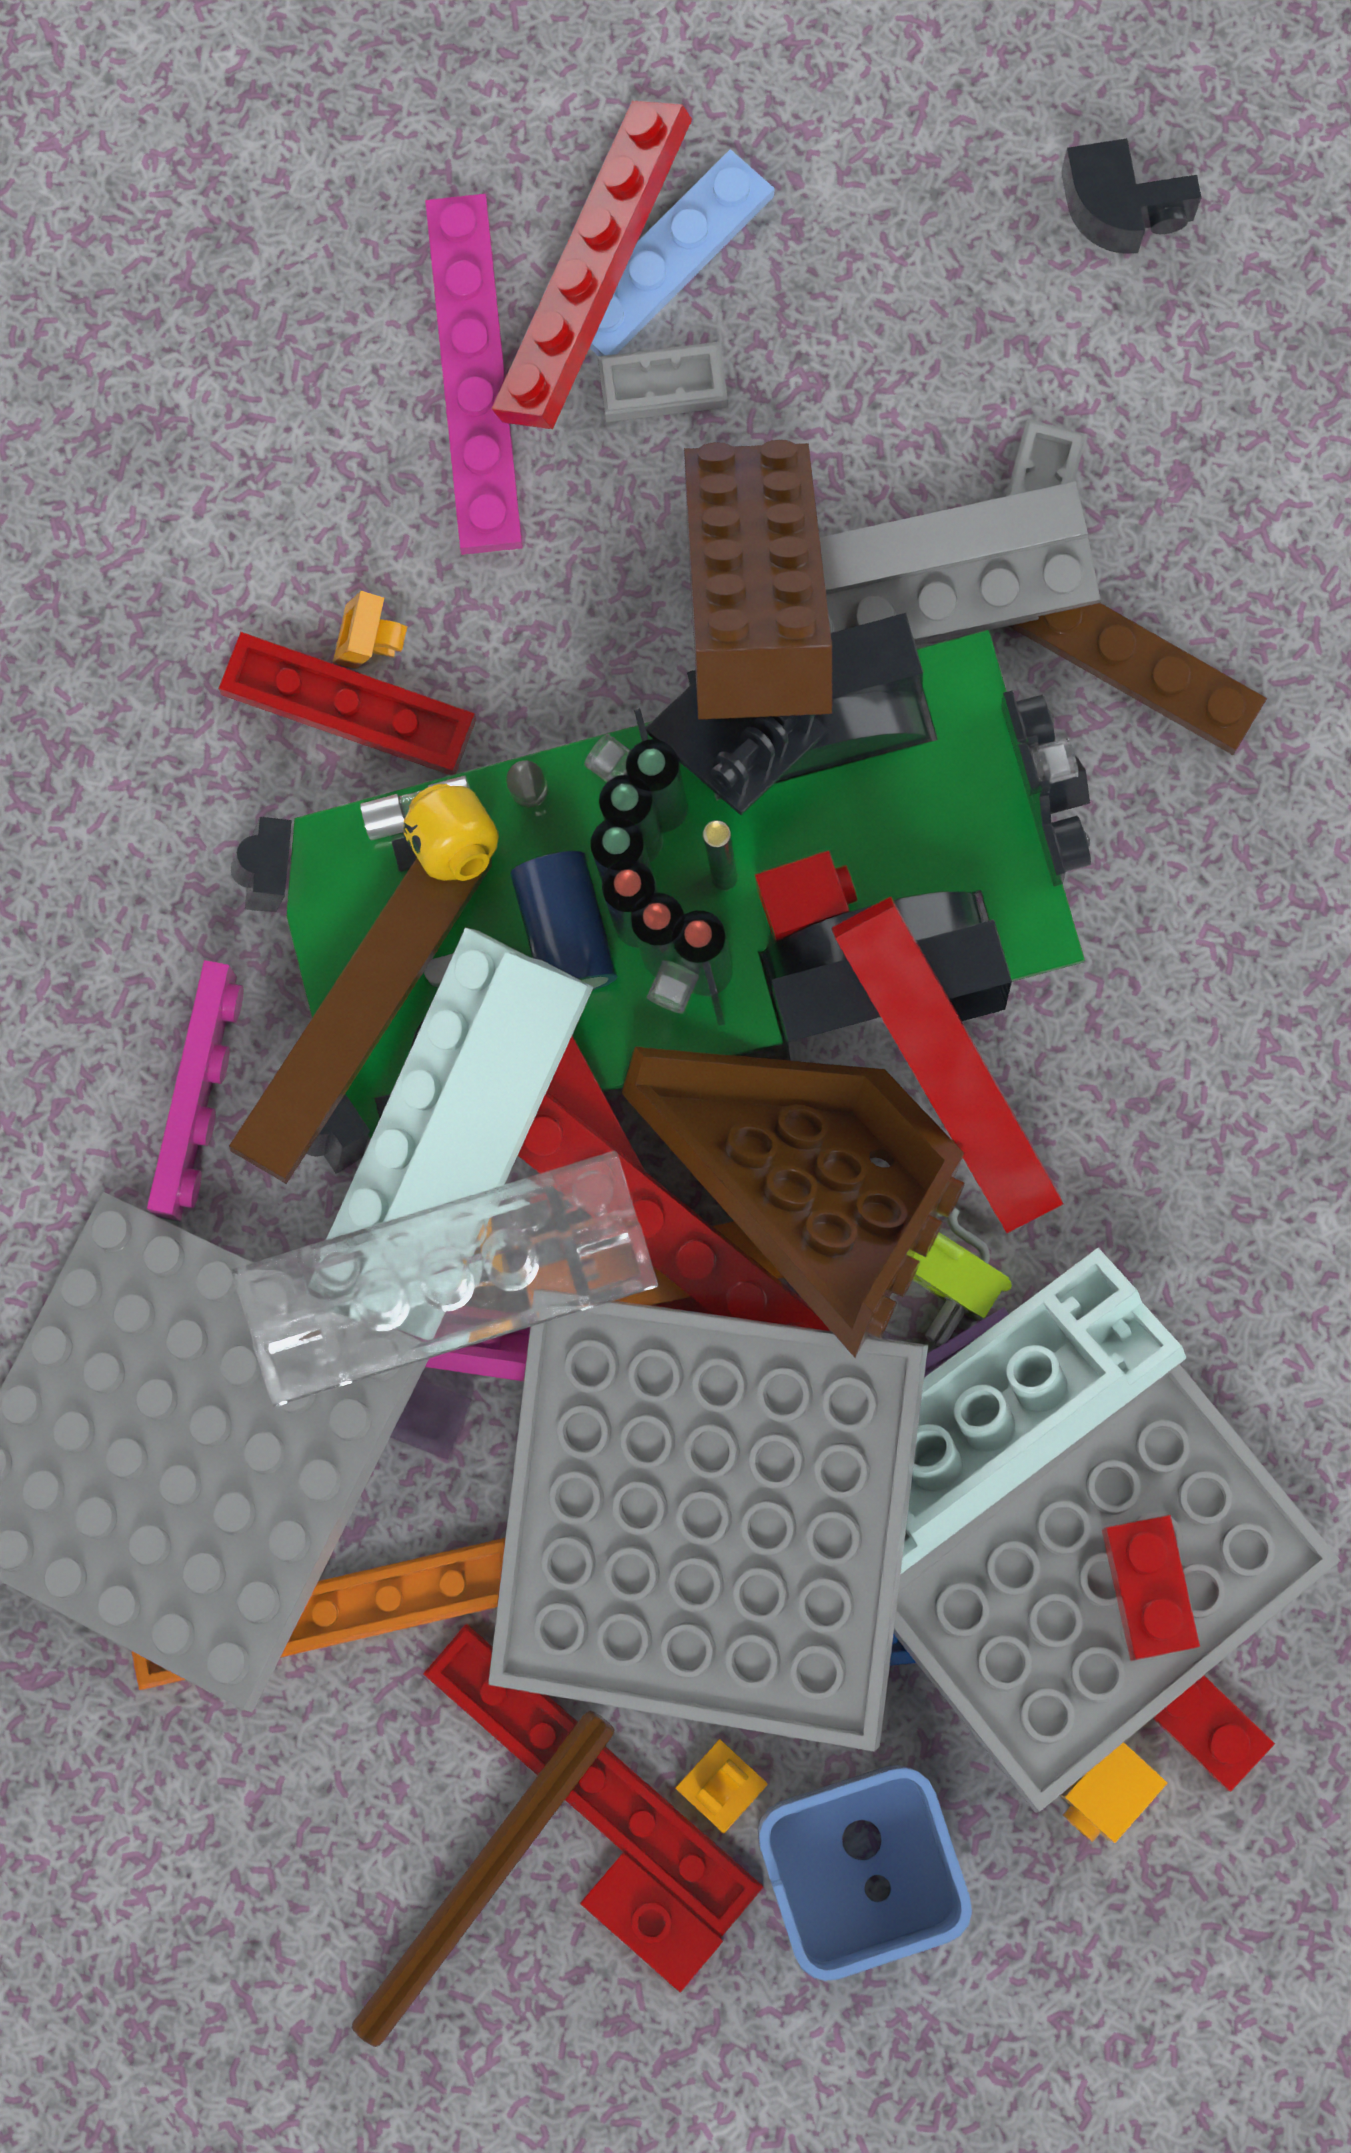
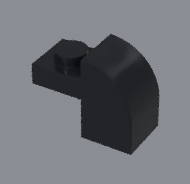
M1127 138L1068 147L1066 149L1061 175L1068 210L1075 226L1093 244L1116 253H1138L1146 228H1151L1154 234H1169L1183 229L1188 222L1194 221L1202 198L1197 175L1136 184Z

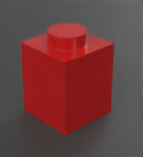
M829 850L755 874L756 889L775 943L811 925L850 912L848 905L858 902L847 866L843 865L835 868Z

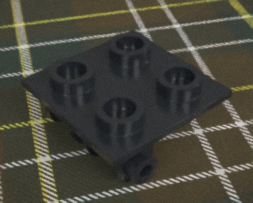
M696 681L646 726L647 734L651 738L669 744L675 750L679 762L740 815L749 809L829 731L827 727L815 718V714L698 719Z

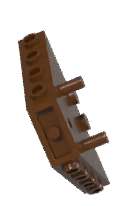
M635 1047L622 1090L623 1096L854 1358L869 1334L880 1339L897 1305V1302L890 1299L892 1293L901 1297L905 1296L920 1265V1261L913 1258L914 1254L918 1253L927 1257L943 1224V1221L936 1218L937 1214L949 1218L958 1202L965 1182L956 1179L955 1176L964 1152L885 1069ZM880 1158L890 1166H877L870 1159Z

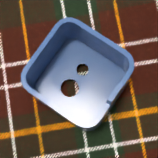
M902 1765L885 1766L782 1800L769 1807L761 1817L757 1830L759 1846L795 1958L801 1969L811 1977L823 1981L841 1979L949 1943L961 1936L968 1927L972 1914L970 1895L935 1790L929 1780L918 1771ZM858 1820L873 1823L878 1828L881 1836L879 1850L874 1856L863 1860L852 1858L847 1854L842 1842L844 1830L849 1824ZM874 1875L884 1876L890 1883V1893L882 1901H873L865 1893V1883Z

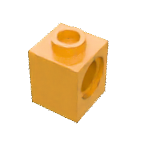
M1123 1742L1060 1795L1070 1805L1063 1816L1091 1842L1101 1833L1107 1840L1116 1843L1168 1782Z

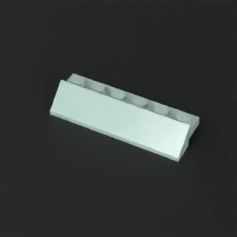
M465 928L307 1282L346 1304L345 1307L389 1328L425 1341H434L594 987L542 960L530 958L480 931Z
M1099 1248L1095 1249L924 1378L901 1574L1186 1359L1181 1344L1142 1303L1138 1290Z

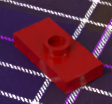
M622 1852L580 1902L588 1912L680 1993L724 1941L624 1852Z

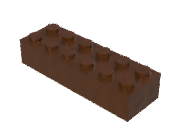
M771 440L763 445L731 446L722 442H712L704 444L700 448H684L698 719L832 714V641L809 443L795 444L788 440Z

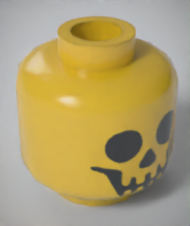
M436 784L421 791L410 803L409 811L403 824L404 837L426 873L430 877L442 881L457 879L465 881L480 875L487 868L489 859L498 845V830L480 800L472 790L459 785Z

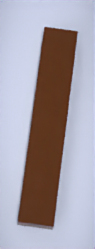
M416 858L230 1143L229 1147L232 1153L283 1183H288L491 869L492 858L489 859L487 868L480 875L465 881L458 879L442 881L430 877L418 858Z

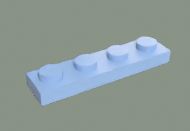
M730 149L637 242L590 349L597 356L617 354L774 197L775 188Z

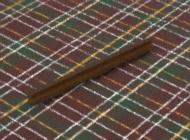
M588 1711L581 1717L352 2022L353 2031L364 2042L373 2047H378L384 2042L612 1738L615 1729L606 1719L593 1711Z

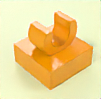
M360 591L345 605L333 658L334 664L358 669L372 657V653L394 657L395 651H402L407 626L394 621L380 619L384 597Z
M719 1738L675 1789L724 1834L765 1789L768 1783Z

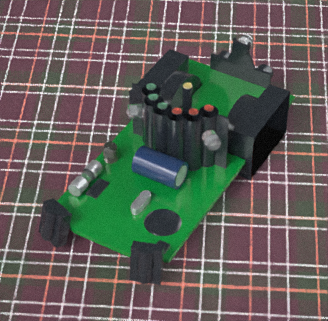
M903 613L831 633L832 714H815V718L827 727L829 731L742 815L737 813L718 795V799H716L715 793L679 762L675 750L669 744L653 739L647 734L646 726L650 722L644 723L641 709L639 708L634 710L637 725L296 817L294 818L286 917L312 1018L417 858L404 837L403 824L409 811L410 803L421 791L436 784L459 785L472 790L499 833L498 845L491 857V869L307 1154L314 1157L324 1155L336 1174L364 1156L368 1138L370 1137L371 1139L465 928L480 931L530 958L542 960L594 987L572 1036L602 1092L624 1086L635 1047L740 1056L783 1044L759 957V952L765 951L762 957L763 966L789 1060V1042L880 1018L881 1016L837 943L832 927L890 896L961 1021L1003 1011L1006 1009L1012 982L1081 964L1085 961L1063 882L1066 872L1091 865L1090 837L1084 831L1078 816L1051 822V814L1090 804L1086 769L1078 757L1075 756L1069 738L1055 741L1053 728L1055 718L1052 712L1049 711L1043 695L1016 701L1013 690L1007 692L989 630L916 649L907 614ZM695 670L687 672L689 686L696 681ZM922 691L937 739L932 741L921 703ZM259 817L252 836L245 838L239 844L231 863V875L236 883L247 888L245 910L277 912L286 890L292 820ZM829 850L835 868L843 865L847 866L858 902L848 905L850 911L848 913L811 925L775 943L756 889L755 874ZM981 893L988 917L986 922H984L978 898L974 894Z

